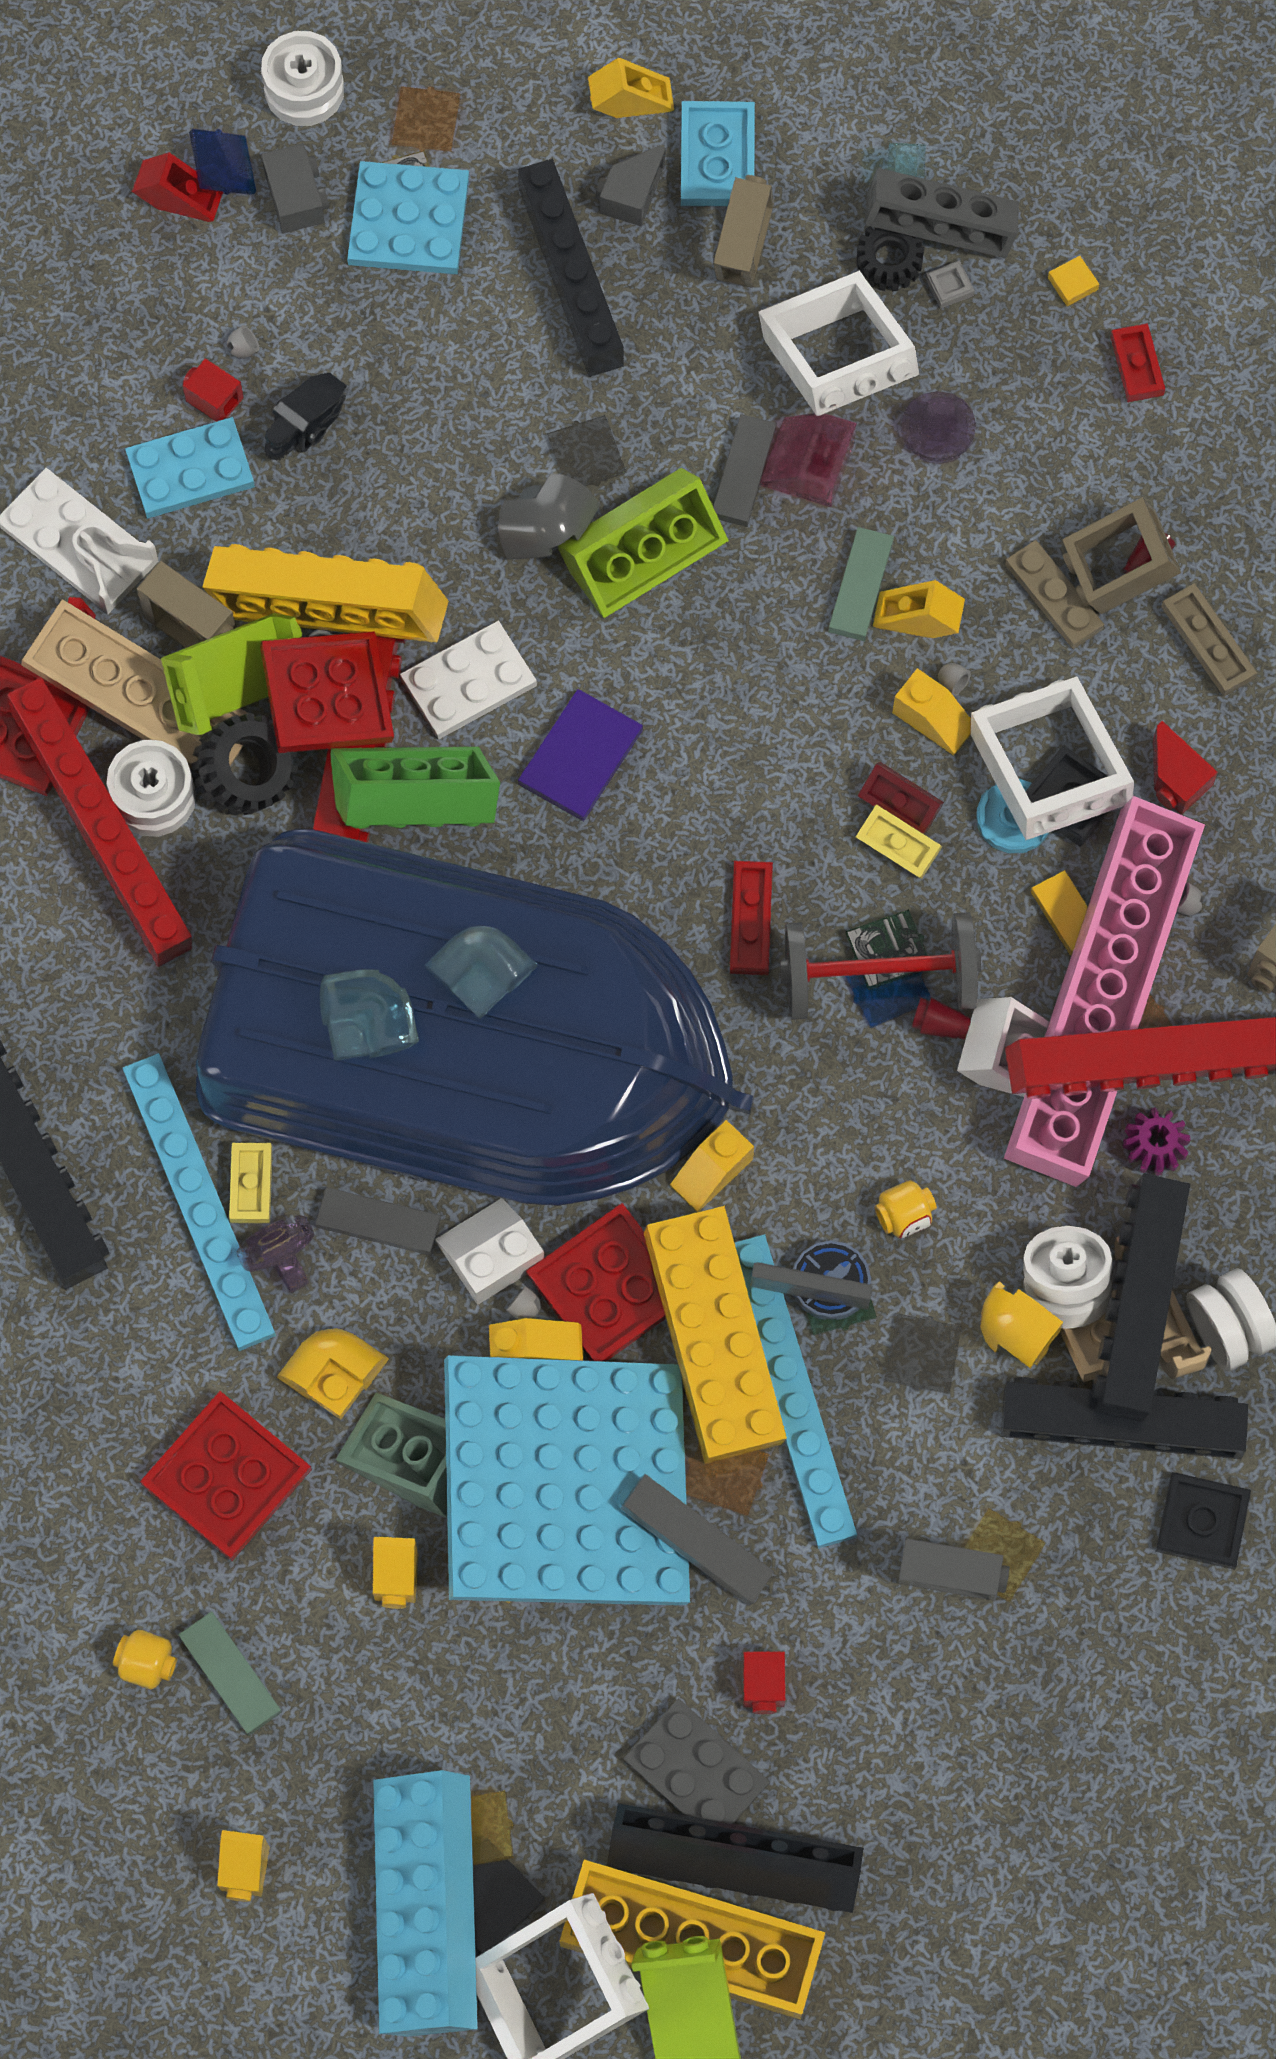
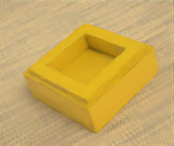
M1081 256L1068 261L1048 273L1049 281L1066 306L1099 289L1098 281Z

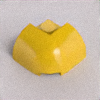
M999 1281L990 1290L981 1312V1331L985 1342L995 1353L1002 1346L1031 1369L1034 1364L1038 1365L1047 1354L1051 1342L1061 1330L1063 1321L1020 1289L1014 1295L1003 1290L1005 1286Z
M337 1328L325 1329L315 1332L301 1343L277 1378L306 1399H312L341 1420L363 1390H367L389 1358L350 1332Z

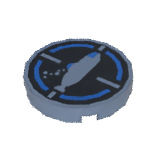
M832 1240L815 1243L804 1250L793 1268L794 1270L855 1282L871 1283L868 1264L860 1252L846 1243ZM794 1296L804 1311L815 1318L823 1320L844 1319L860 1309Z

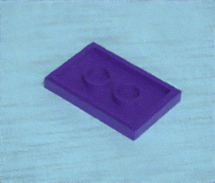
M577 689L519 777L518 785L584 822L642 733L643 725Z

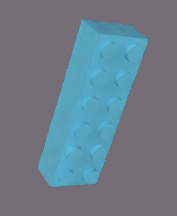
M440 1770L373 1780L379 2034L409 2037L476 2030L478 2026L470 1776Z

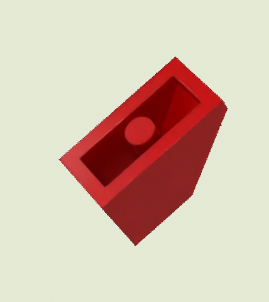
M170 152L143 160L132 190L134 194L158 210L207 222L214 221L224 191Z
M1163 721L1157 725L1153 737L1154 790L1157 792V799L1164 807L1169 810L1174 808L1182 815L1214 785L1218 772Z

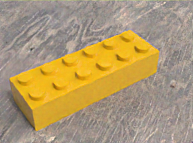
M231 544L229 547L214 546L202 586L211 597L233 611L234 620L252 622L270 614L278 613L295 617L296 622L301 628L346 633L375 631L376 636L436 643L439 639L449 602L425 568L416 563L405 562L402 566L388 564L380 559H369L368 562L354 561L343 555L325 558L307 551H300L298 555L287 554L275 548H264L263 551L250 550L239 544Z
M725 1206L648 1224L644 1231V1237L704 1464L782 1445L787 1437Z
M588 1860L583 1861L572 1899L594 1893L601 1910L605 1911L606 1920L616 1940L624 1950L625 1959L630 1968H632L631 1963L637 1948H641L643 1944L651 1941H665L667 1945L683 1943L685 1939L694 1936H705L708 1940L720 1939L730 1998L801 2020L825 1932ZM565 1921L559 1940L560 1947L584 1954L569 1921Z

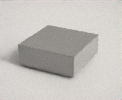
M960 260L926 273L925 279L940 309L974 296L975 290Z

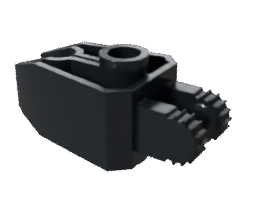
M324 373L310 377L289 395L281 398L273 409L274 423L271 424V428H268L265 434V456H268V459L277 461L284 458V455H288L295 447L301 452H306L311 445L319 443L328 427L340 414L346 399L344 392L347 385L331 373Z

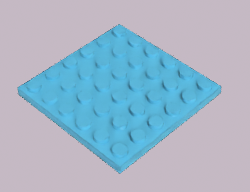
M448 1355L444 1359L449 1600L641 1605L689 1604V1561L620 1509L644 1474L648 1475L687 1505L682 1376L679 1365Z

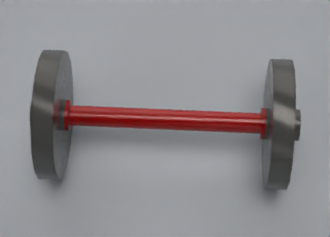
M954 913L952 916L951 954L809 963V959H806L802 922L786 923L785 960H780L781 984H787L791 1020L808 1019V982H810V978L952 970L958 1009H975L978 996L977 972H981L980 948L976 949L971 913Z

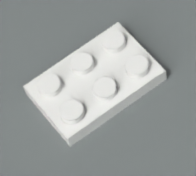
M499 620L400 674L402 683L438 740L537 686V680Z

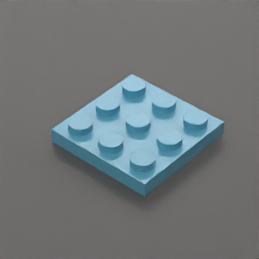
M360 161L347 258L348 265L458 274L470 177L469 170Z

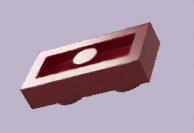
M882 762L876 763L858 794V797L875 807L877 804L924 835H926L944 804L943 801Z

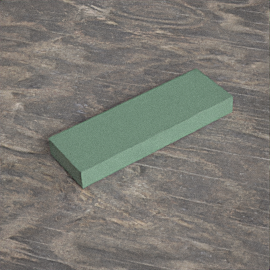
M861 527L857 528L830 621L829 633L865 642L894 536Z
M212 1611L178 1634L248 1736L282 1713L277 1703Z

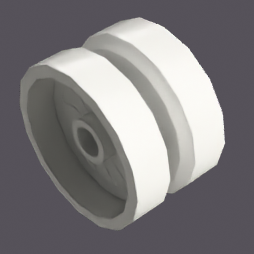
M293 31L278 37L268 46L262 57L261 67L264 93L270 110L280 120L295 126H312L326 121L337 112L344 97L342 64L336 47L326 37L311 31Z
M142 740L129 744L116 754L108 768L106 784L109 794L129 829L141 836L159 837L176 831L187 822L195 808L196 790L187 759L172 745L159 740Z
M1062 1226L1050 1228L1037 1234L1027 1245L1023 1257L1024 1293L1063 1321L1061 1328L1084 1327L1099 1320L1106 1312L1108 1301L1112 1297V1256L1110 1248L1099 1235L1086 1228Z
M1236 1268L1220 1276L1217 1280V1289L1204 1284L1187 1293V1308L1194 1327L1205 1347H1211V1357L1224 1371L1230 1372L1245 1364L1248 1360L1249 1351L1261 1356L1276 1348V1323L1258 1287L1242 1269Z

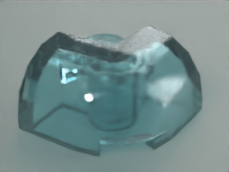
M475 926L466 928L453 936L424 966L481 1019L507 992L510 994L538 967V964L508 935L497 928Z
M370 969L330 974L323 977L320 986L321 1015L323 1026L327 1025L335 1061L370 1055V1058L402 1051L419 1042L409 996L406 989H402L392 978L379 973V970Z

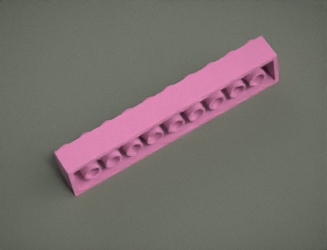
M1135 796L1120 810L1044 1037L1138 1029L1205 824ZM1100 1086L1087 1087L1088 1092L1083 1094L1065 1096L1063 1090L1050 1091V1096L1037 1099H1027L1025 1093L1004 1159L1077 1187L1090 1176L1117 1091L1100 1092Z

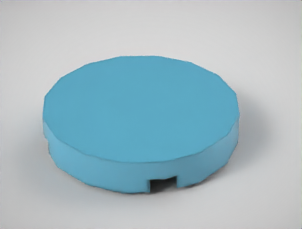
M1019 779L1025 791L1032 784L1031 782ZM997 785L989 790L987 789L981 796L976 811L977 827L983 839L995 849L1009 854L1025 853L1037 848L1048 837L1049 833L1025 840Z

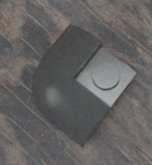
M550 474L543 486L533 485L525 487L519 499L504 500L500 510L498 528L500 542L507 559L550 556L553 552L551 548L564 543L570 537L578 540L600 507L597 499L579 481L561 474Z

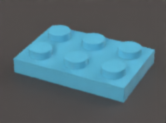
M682 101L681 206H728L735 177L744 179L746 175L754 176L755 102Z
M233 417L125 448L147 519L255 487Z

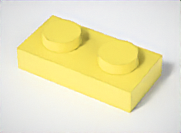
M877 804L856 835L857 839L920 879L923 878L942 848L940 844Z
M232 1143L230 1223H270L273 1148L271 1143Z

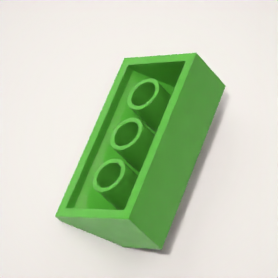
M479 747L331 748L330 756L335 804L346 826L359 829L367 828L370 825H388L394 828H403L407 825L424 824L429 827H441L444 824H462L475 827L481 823H494L500 781Z

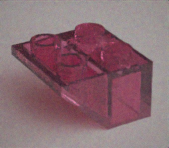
M811 413L785 417L760 485L832 507L855 444L857 423L826 413L820 416Z

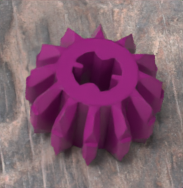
M1156 1107L1151 1108L1149 1118L1139 1112L1134 1118L1136 1124H1127L1125 1128V1133L1129 1137L1123 1140L1122 1146L1124 1149L1132 1150L1127 1158L1129 1163L1142 1160L1140 1166L1141 1173H1145L1149 1165H1154V1172L1157 1176L1162 1175L1164 1165L1169 1170L1175 1171L1179 1165L1178 1160H1185L1188 1155V1151L1184 1146L1190 1143V1135L1181 1133L1185 1127L1184 1120L1175 1123L1171 1122L1173 1117L1171 1110L1165 1113L1164 1118L1159 1117ZM1151 1136H1155V1140H1157L1158 1136L1164 1140L1162 1147H1158V1143L1155 1146L1149 1143Z

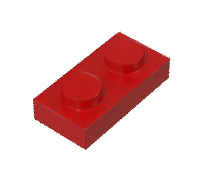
M1148 323L1112 330L1110 338L1127 402L1164 396L1165 385Z

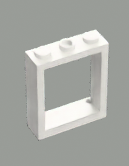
M860 271L759 311L763 338L816 416L919 375L915 346ZM864 310L891 348L817 377L791 339Z
M1077 676L1065 681H1055L1045 688L1030 693H1020L1013 699L995 705H985L971 713L970 735L1025 840L1123 807L1133 797L1134 780ZM1072 707L1109 776L1031 803L995 733Z
M594 1893L567 1901L475 1958L477 1996L507 2059H565L650 2009L639 1988L641 1985L635 1979L625 1959L624 1950L616 1940L606 1920L605 1911L601 1910ZM568 1920L611 2011L545 2049L503 1959Z

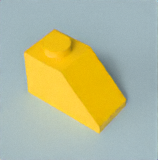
M618 57L588 77L592 108L615 118L672 112L674 110L670 78Z
M936 580L879 592L873 627L927 638L959 633L965 599Z
M918 668L895 695L892 713L953 756L971 734V718L947 688Z
M725 1120L697 1147L670 1183V1187L696 1212H699L753 1160L754 1146L734 1126Z
M523 1318L489 1325L490 1357L583 1361L582 1330L579 1323Z
M374 1537L373 1596L375 1601H382V1607L402 1609L406 1608V1602L416 1603L419 1554L416 1541L413 1538Z
M222 1830L217 1886L221 1891L227 1892V1899L251 1902L252 1895L262 1897L270 1849L264 1836Z

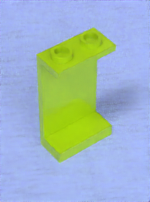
M273 613L162 657L161 661L179 731L202 735L212 730L210 720L269 697L260 650L262 641L302 638L301 628L296 622V618Z
M694 1936L685 1939L683 1943L666 1945L665 1941H651L643 1944L641 1948H637L631 1965L633 1972L640 1971L644 1998L650 2008L647 2010L655 2059H741L720 1939L708 1940L705 1936Z

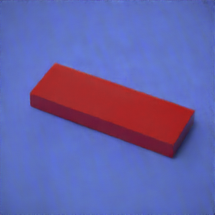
M734 861L730 974H769L773 862Z

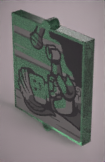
M909 909L845 931L854 955L853 960L928 956L923 945L924 935L918 933ZM923 971L862 975L867 989L871 990Z

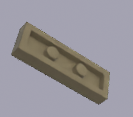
M1034 540L1006 559L1005 566L1072 649H1075L1103 630L1104 623L1090 606L1086 607L1083 604L1076 588L1037 540Z
M1195 583L1162 602L1161 608L1223 697L1256 678V670Z

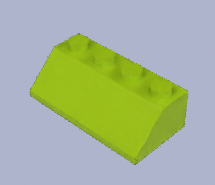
M680 468L590 523L578 540L570 537L557 547L570 574L600 615L606 618L729 540L700 478Z

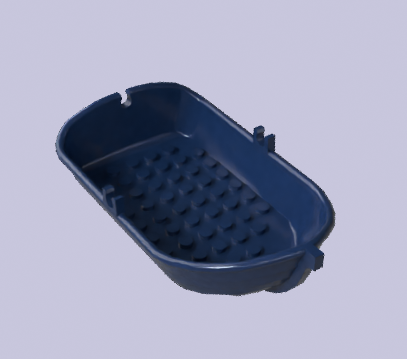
M293 829L282 832L270 843L262 846L254 853L245 876L227 945H217L214 948L211 962L219 974L199 1043L195 1065L198 1074L196 1077V1096L204 1115L213 1122L230 1130L377 1166L385 1173L396 1175V1173L404 1174L420 1182L428 1179L524 1204L560 1206L597 1200L633 1189L665 1173L693 1151L721 1123L729 1109L747 1114L751 1113L754 1096L733 1088L730 1062L710 1001L691 970L661 937L636 916L603 900L314 829Z

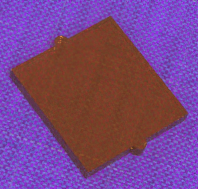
M401 86L392 145L415 147L421 152L425 149L452 152L461 93L434 90V87L421 89Z
M698 1444L694 1458L692 1457L688 1460L690 1469L686 1477V1495L748 1516L757 1489L759 1490L763 1487V1483L760 1480L770 1454L757 1450L705 1464L700 1445Z

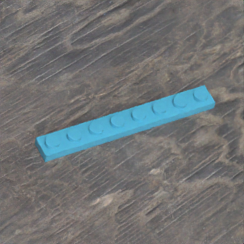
M155 1054L123 1067L129 1086L238 1350H244L275 1337L276 1334L160 1054Z
M764 1234L735 1242L786 1433V1446L817 1548L857 1538V1532L784 1295L779 1292L750 1287L754 1263L774 1265L766 1236Z

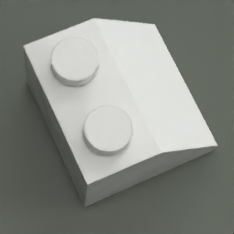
M1012 997L977 999V1006L972 1014L957 1071L981 1086L1012 1094L1005 1047L1019 1039L1044 1037L1049 1021ZM1020 1093V1094H1015V1095H1019V1096L1024 1097V1096H1025V1093Z
M503 1198L435 1239L477 1305L524 1277L529 1268L544 1258V1251L523 1219Z

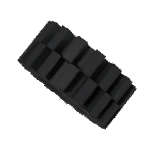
M869 226L865 229V235L861 234L859 238L856 256L857 270L860 269L862 275L868 278V283L871 287H874L876 283L880 284V291H885L886 286H891L892 292L898 291L900 284L905 289L910 286V280L915 282L919 271L921 272L924 255L923 241L918 237L876 227L874 230ZM884 246H895L902 251L904 259L900 264L889 266L877 260L876 252Z

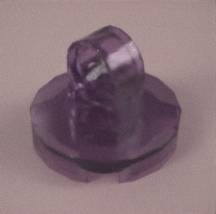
M935 391L922 394L911 401L903 414L901 434L905 446L920 456L921 460L928 463L944 464L957 460L961 454L971 447L974 441L976 421L972 409L963 399L952 393Z
M302 1215L294 1216L296 1223L286 1225L284 1220L281 1219L251 1235L246 1240L249 1248L246 1250L238 1248L236 1251L244 1270L250 1272L260 1271L274 1266L291 1294L308 1285L309 1281L295 1254L308 1245L315 1234L307 1217Z

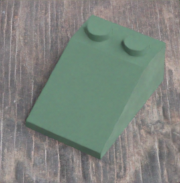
M376 1392L337 1456L336 1461L408 1502L447 1518L445 1419Z

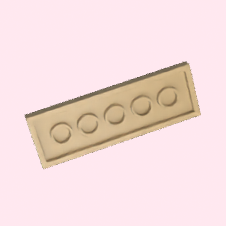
M62 599L22 659L21 665L141 739L159 740L176 747L187 759L189 768L192 769V763L198 761V757L193 756L194 749L202 744L199 739L203 734L195 735L179 731L161 659ZM239 708L210 720L211 728L233 716L238 715L240 717L247 712ZM233 745L229 755L230 767L244 745Z

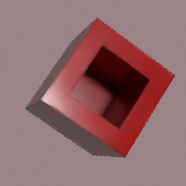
M206 358L198 367H192L183 380L182 386L186 402L216 422L226 419L244 398L241 382Z
M744 1652L743 1707H752V1713L754 1714L777 1713V1707H784L786 1701L785 1652Z

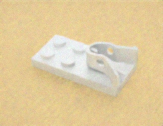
M47 468L0 514V528L107 614L159 562L155 546L151 541L148 540L146 543L136 540Z

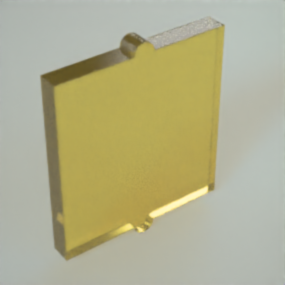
M988 1508L964 1548L1004 1555L1002 1565L1010 1566L1005 1593L997 1592V1596L1010 1603L1046 1543L1022 1529L1020 1522L1016 1521L1013 1523Z
M505 1790L472 1796L473 1865L514 1858L511 1829L514 1827V1823L509 1819L507 1793Z

